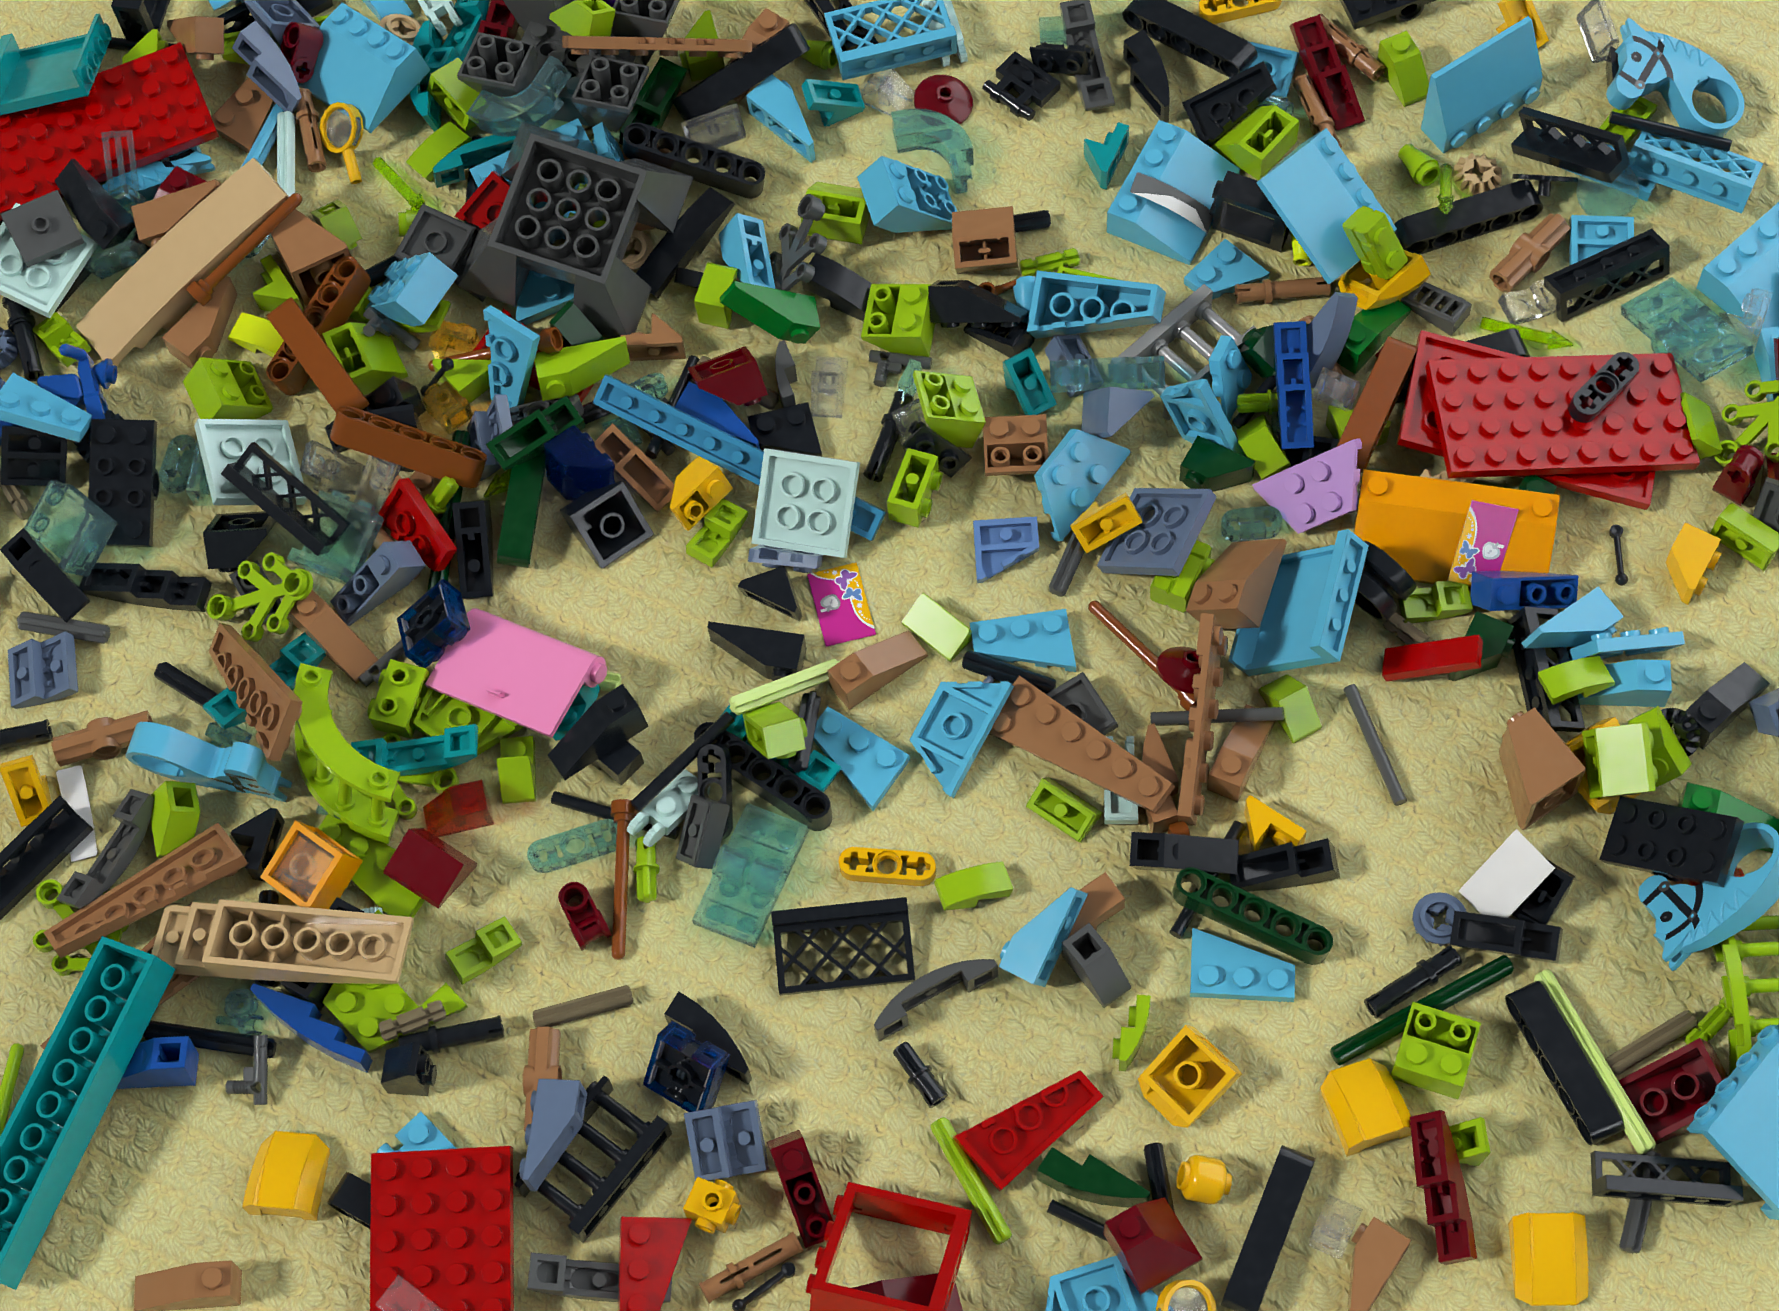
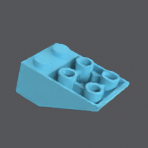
M884 156L879 157L857 176L874 226L894 233L952 229V212H957V209L952 203L948 192V184L941 176H936Z
M430 252L414 255L408 259L404 258L398 262L394 261L384 274L387 278L381 286L377 285L370 292L367 298L370 302L365 310L371 306L391 320L413 327L423 325L458 275Z

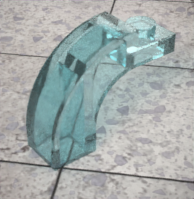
M549 55L534 80L523 91L513 96L500 97L482 90L466 114L481 130L496 136H516L522 121L540 127L549 121L563 106L564 102L558 95L566 86L572 74L559 59Z
M927 109L892 111V130L897 153L928 150L939 154L947 161L950 167L955 193L968 192L967 180L972 179L970 166L974 165L973 146L965 130L953 119L936 111Z
M1120 356L1050 361L1051 393L1089 391L1106 387L1127 389L1165 388L1164 356Z

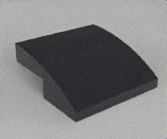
M2 426L1 485L66 486L67 439L23 426Z

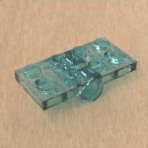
M1673 277L1621 305V315L1651 340V347L1654 353H1671L1674 356V360L1700 383L1753 354V344Z
M747 803L728 845L724 844L716 856L712 870L713 876L694 914L693 924L755 948L809 832L808 826Z

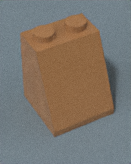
M296 209L270 233L275 248L305 306L308 305L335 262L344 256H351L345 242Z
M1535 707L1525 714L1523 711H1520L1507 721V728L1502 736L1503 740L1499 749L1518 826L1522 830L1574 797L1586 771L1584 765Z

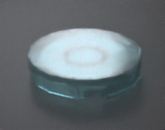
M1628 166L1612 184L1581 175L1578 180L1576 193L1579 205L1589 216H1626L1637 203L1640 187L1637 176Z

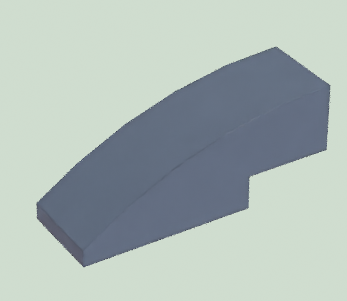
M255 20L240 31L232 49L250 65L246 75L281 109L291 111L293 114L302 98L297 80L280 48Z
M1335 292L1306 327L1311 388H1319L1341 355L1349 336L1358 300L1357 296L1353 293Z

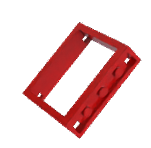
M848 1182L844 1195H837L833 1215L836 1216L835 1221L829 1220L824 1235V1241L827 1242L826 1247H819L815 1261V1268L818 1269L816 1275L810 1274L807 1281L805 1293L811 1294L810 1311H947L970 1234L972 1210ZM852 1212L950 1235L929 1306L828 1283Z

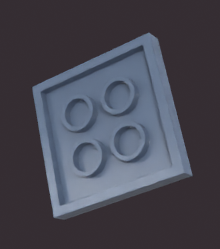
M1134 488L1130 499L1141 516L1143 523L1110 540L1097 567L1103 573L1179 576L1214 504L1216 495L1211 489Z

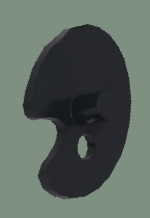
M1513 174L1512 179L1539 180L1538 196H1550L1551 181L1578 182L1577 177Z

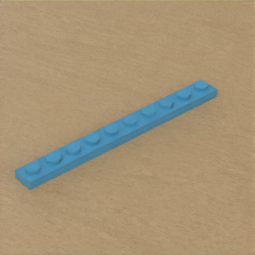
M604 375L592 402L593 404L757 485L760 484L763 450L610 375ZM855 496L851 531L873 541L887 511Z

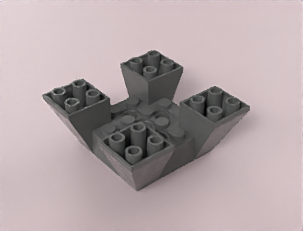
M503 0L525 32L521 41L477 32L457 74L458 80L507 110L571 122L578 118L582 125L590 127L603 122L608 130L617 132L632 111L649 72V66L646 65L655 50H648V56L630 55V49H619V55H601V49H589V55L571 54V48H562V35H572L561 30L557 24L549 19L550 13L571 3L572 0ZM616 0L613 6L616 11L611 37L662 38L680 0Z
M522 121L501 173L504 179L512 181L498 218L479 230L458 288L516 307L529 271L532 270L574 284V304L601 335L617 338L621 337V335H630L636 332L652 288L622 262L636 222L673 234L693 177L637 158L618 162L578 149V139ZM580 183L587 184L582 190L574 189ZM539 202H547L543 208H534ZM569 211L576 212L571 218L563 217ZM597 221H605V224L599 228L592 227ZM558 239L566 240L561 246L552 245Z

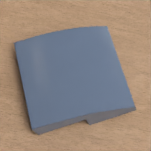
M495 394L488 410L475 411L467 426L470 447L476 448L487 455V461L480 481L488 478L501 468L487 448L486 443L513 426L507 395Z
M65 631L43 642L30 639L8 649L12 708L37 706L68 697L78 692L73 634Z
M757 1100L684 1113L695 1181L697 1176L713 1181L715 1179L730 1178L769 1169Z

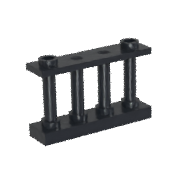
M603 1075L599 1082L594 1081L586 1089L587 1099L583 1125L577 1134L614 1160L615 1168L608 1177L603 1176L601 1178L565 1150L557 1162L592 1188V1197L585 1205H578L546 1180L537 1189L538 1193L570 1216L568 1228L572 1235L582 1243L587 1240L672 1134L669 1124L658 1115L652 1123L650 1121L645 1123L609 1096L614 1089L609 1078ZM599 1107H602L637 1134L636 1138L638 1140L630 1150L621 1149L587 1123ZM518 1172L516 1175L517 1181L514 1186L519 1194L525 1198L530 1190L520 1178V1172Z

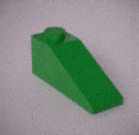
M734 281L720 296V303L781 340L805 344L820 329L814 296Z
M1397 300L1379 308L1363 309L1354 316L1349 336L1337 363L1356 375L1387 340L1388 336L1411 313L1412 308Z
M1687 782L1679 798L1678 807L1738 817L1744 821V824L1753 822L1764 823L1773 827L1779 834L1778 818L1721 790ZM1761 848V849H1759V850H1763V851H1767V852L1773 853V850H1774V849H1773V848Z

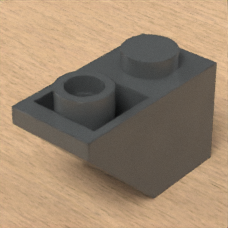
M1090 923L1062 942V957L1103 1008L1131 989V985L1112 950Z

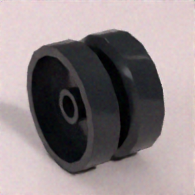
M1364 541L1369 547L1355 604L1373 618L1386 623L1397 611L1394 599L1406 601L1416 590L1417 585L1411 576L1387 553L1374 544Z

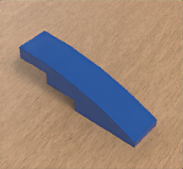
M1306 321L1273 323L1281 449L1314 448L1312 390L1309 373V352H1307Z
M254 983L252 984L250 990L281 1024L299 1038L331 1058L368 1073L373 1060L366 1050L346 1044L347 1036L342 1029L321 1021L322 1014L315 1004Z

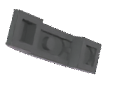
M1090 0L1061 2L1060 11L1067 48L1069 45L1083 46L1084 44L1094 48L1093 60H1088L1091 75L1074 74L1085 111L1115 106L1109 77H1106L1095 32V20Z
M130 789L113 814V817L121 824L86 875L76 871L73 873L56 898L60 903L80 909L101 896L117 881L131 863L143 841L150 822L154 797L150 794Z
M994 959L961 961L938 968L915 980L899 992L881 1012L874 1024L876 1038L878 1041H881L909 1026L907 1011L960 982H963L967 991L971 992L997 978L998 965Z
M531 1252L527 1290L568 1298L618 1302L619 1264L567 1259L565 1255ZM672 1278L663 1303L671 1301Z

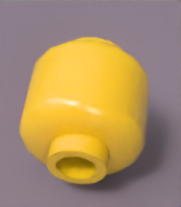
M1192 1155L1186 1162L1183 1161L1180 1164L1177 1173V1188L1182 1190L1186 1200L1211 1205L1217 1204L1223 1194H1229L1232 1176L1227 1173L1226 1165L1222 1160Z

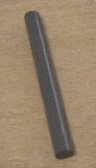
M1351 684L1344 688L1346 697L1394 805H1402L1407 801L1357 686Z
M1284 708L1219 709L1217 719H1212L1211 723L1284 720ZM1189 711L1151 712V724H1189Z

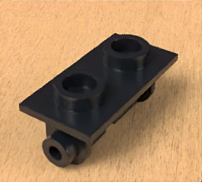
M1042 42L1041 45L1029 48L1033 64L1047 73L1091 75L1088 60H1093L1094 48H1090L1088 44L1083 46L1069 45L1068 49H1065L1064 45Z
M914 421L910 425L909 432L912 434L903 443V447L906 449L911 448L938 456L939 470L951 478L972 459V456L964 452L962 447H957L926 427V424L922 421L919 423Z

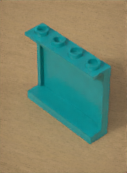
M100 13L95 14L88 33L76 37L19 49L13 34L1 36L0 115L89 95L103 57L106 54L107 47L112 39L111 30L108 24L103 22Z

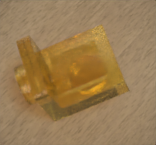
M444 320L440 329L432 332L429 340V346L435 359L443 358L448 348L471 352L479 343L477 331L470 325L465 323L455 324Z

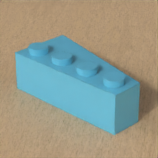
M1037 270L1027 332L1035 339L1057 335H1071L1161 323L1166 292L1157 284Z

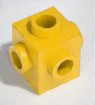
M697 1176L683 1207L686 1217L696 1221L695 1226L705 1232L714 1234L715 1230L726 1233L729 1224L735 1225L742 1208L739 1205L740 1201L737 1193L733 1191L734 1186L720 1179H715L713 1183Z

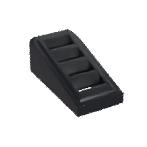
M1000 322L989 323V326L985 327L984 330L971 327V323L964 327L966 334L1010 358L1030 348L1035 341V338L1027 332L1028 324L1019 322V326L1001 327Z

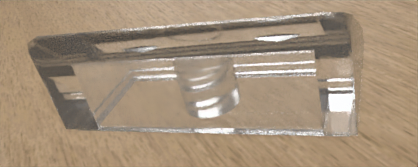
M1591 0L1578 13L1576 19L1591 61L1599 63L1607 61L1611 46L1615 49L1618 48L1619 38L1605 0Z
M737 103L681 123L683 137L715 148L746 137Z

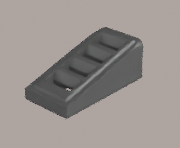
M1424 282L1416 290L1401 299L1402 303L1412 308L1411 311L1450 336L1468 318L1472 306L1471 303L1463 298L1427 282ZM1420 291L1425 294L1419 301L1414 300ZM1432 298L1434 300L1430 306L1426 305L1425 303ZM1439 304L1444 306L1440 311L1436 309ZM1449 310L1453 312L1451 316L1446 314Z

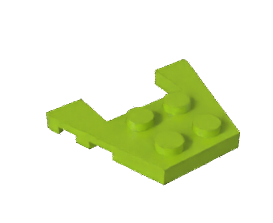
M428 688L413 721L414 727L426 737L444 735V728L476 724L478 726L477 756L499 743L500 738H507L524 728V726Z
M377 910L374 914L382 913L379 910ZM333 983L322 1002L369 1054L398 1041V1038L384 1041L379 1030L380 1022L390 1018L394 1021L397 1019L396 1016L421 1007L398 984ZM447 983L421 1005L425 1009L428 1007L427 1004L440 1000L444 1006L446 1017L459 1013L468 1007ZM433 1021L428 1022L429 1026L435 1024Z

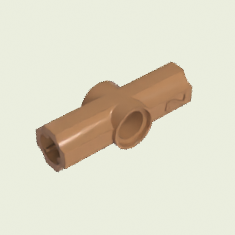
M1550 213L1529 234L1525 232L1519 236L1512 245L1509 254L1490 272L1489 278L1494 283V286L1502 292H1511L1531 271L1533 273L1539 271L1548 260L1551 251L1569 235L1571 228L1566 223V219L1559 214Z
M147 710L116 720L110 717L96 718L90 721L85 729L54 737L51 744L56 761L61 767L92 757L99 760L114 758L121 753V749L129 746L137 723L153 722L151 715Z
M551 1027L530 1029L528 1065H525L523 1071V1093L526 1097L524 1131H526L527 1125L532 1123L533 1112L531 1111L530 1101L532 1092L534 1090L537 1091L538 1080H562V1070L559 1065L561 1039L559 1029Z

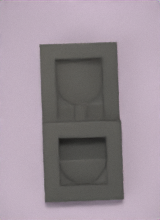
M785 340L778 343L775 370L781 405L785 408L796 405L790 383L798 380L795 363Z

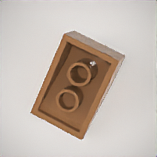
M1285 539L1232 542L1214 561L1211 567L1195 582L1186 611L1199 622L1201 613L1214 614L1223 629L1260 628L1287 541Z

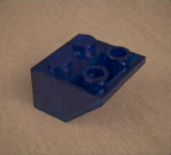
M575 425L544 444L547 480L566 500L574 501L587 492L616 483L614 480L615 464L611 457L606 453L602 454L596 448L591 436L586 432L582 433Z

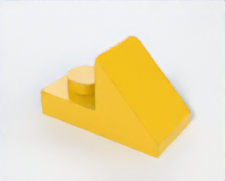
M1502 0L1497 3L1505 20V23L1496 28L1498 33L1529 16L1533 22L1537 49L1549 41L1532 0Z
M1125 492L1102 506L1097 501L1094 502L1070 527L1087 554L1143 523Z
M33 755L0 764V772L21 827L27 826L52 803L46 775H40Z
M1248 796L1244 814L1252 852L1258 851L1268 836L1272 837V841L1277 846L1290 842L1294 846L1305 843L1307 833L1305 829L1255 797Z

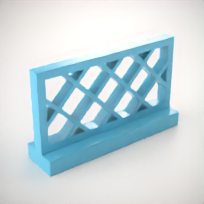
M877 0L824 13L825 22L839 63L842 80L956 54L957 34L954 26L951 25L943 0H935L936 4L932 10L920 6L919 4L922 0ZM897 6L908 8L903 17L892 13L891 10ZM871 12L880 15L874 24L863 20V16ZM914 12L926 17L921 25L909 21ZM845 19L851 22V24L844 31L835 27L833 21ZM885 19L898 24L893 32L880 27ZM932 20L944 25V28L933 31L927 29ZM857 25L869 30L864 39L851 34ZM903 27L916 32L908 37L898 35ZM875 33L887 38L886 42L873 44L869 41ZM846 40L859 45L857 49L842 52L841 49Z
M1642 131L1630 153V164L1624 171L1742 214L1763 163L1731 151L1727 152ZM1669 147L1672 151H1667L1664 148ZM1692 158H1699L1701 161L1697 162ZM1728 168L1730 172H1725L1722 169Z

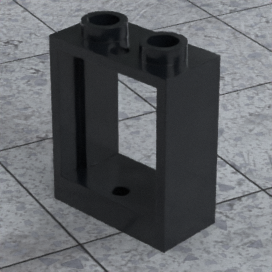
M113 0L111 7L125 38L141 40L152 29H158L160 32L170 0Z
M1227 171L1223 182L1218 180L1213 190L1212 198H1214L1209 213L1214 216L1212 228L1281 252L1290 233L1289 228L1256 183L1257 180Z

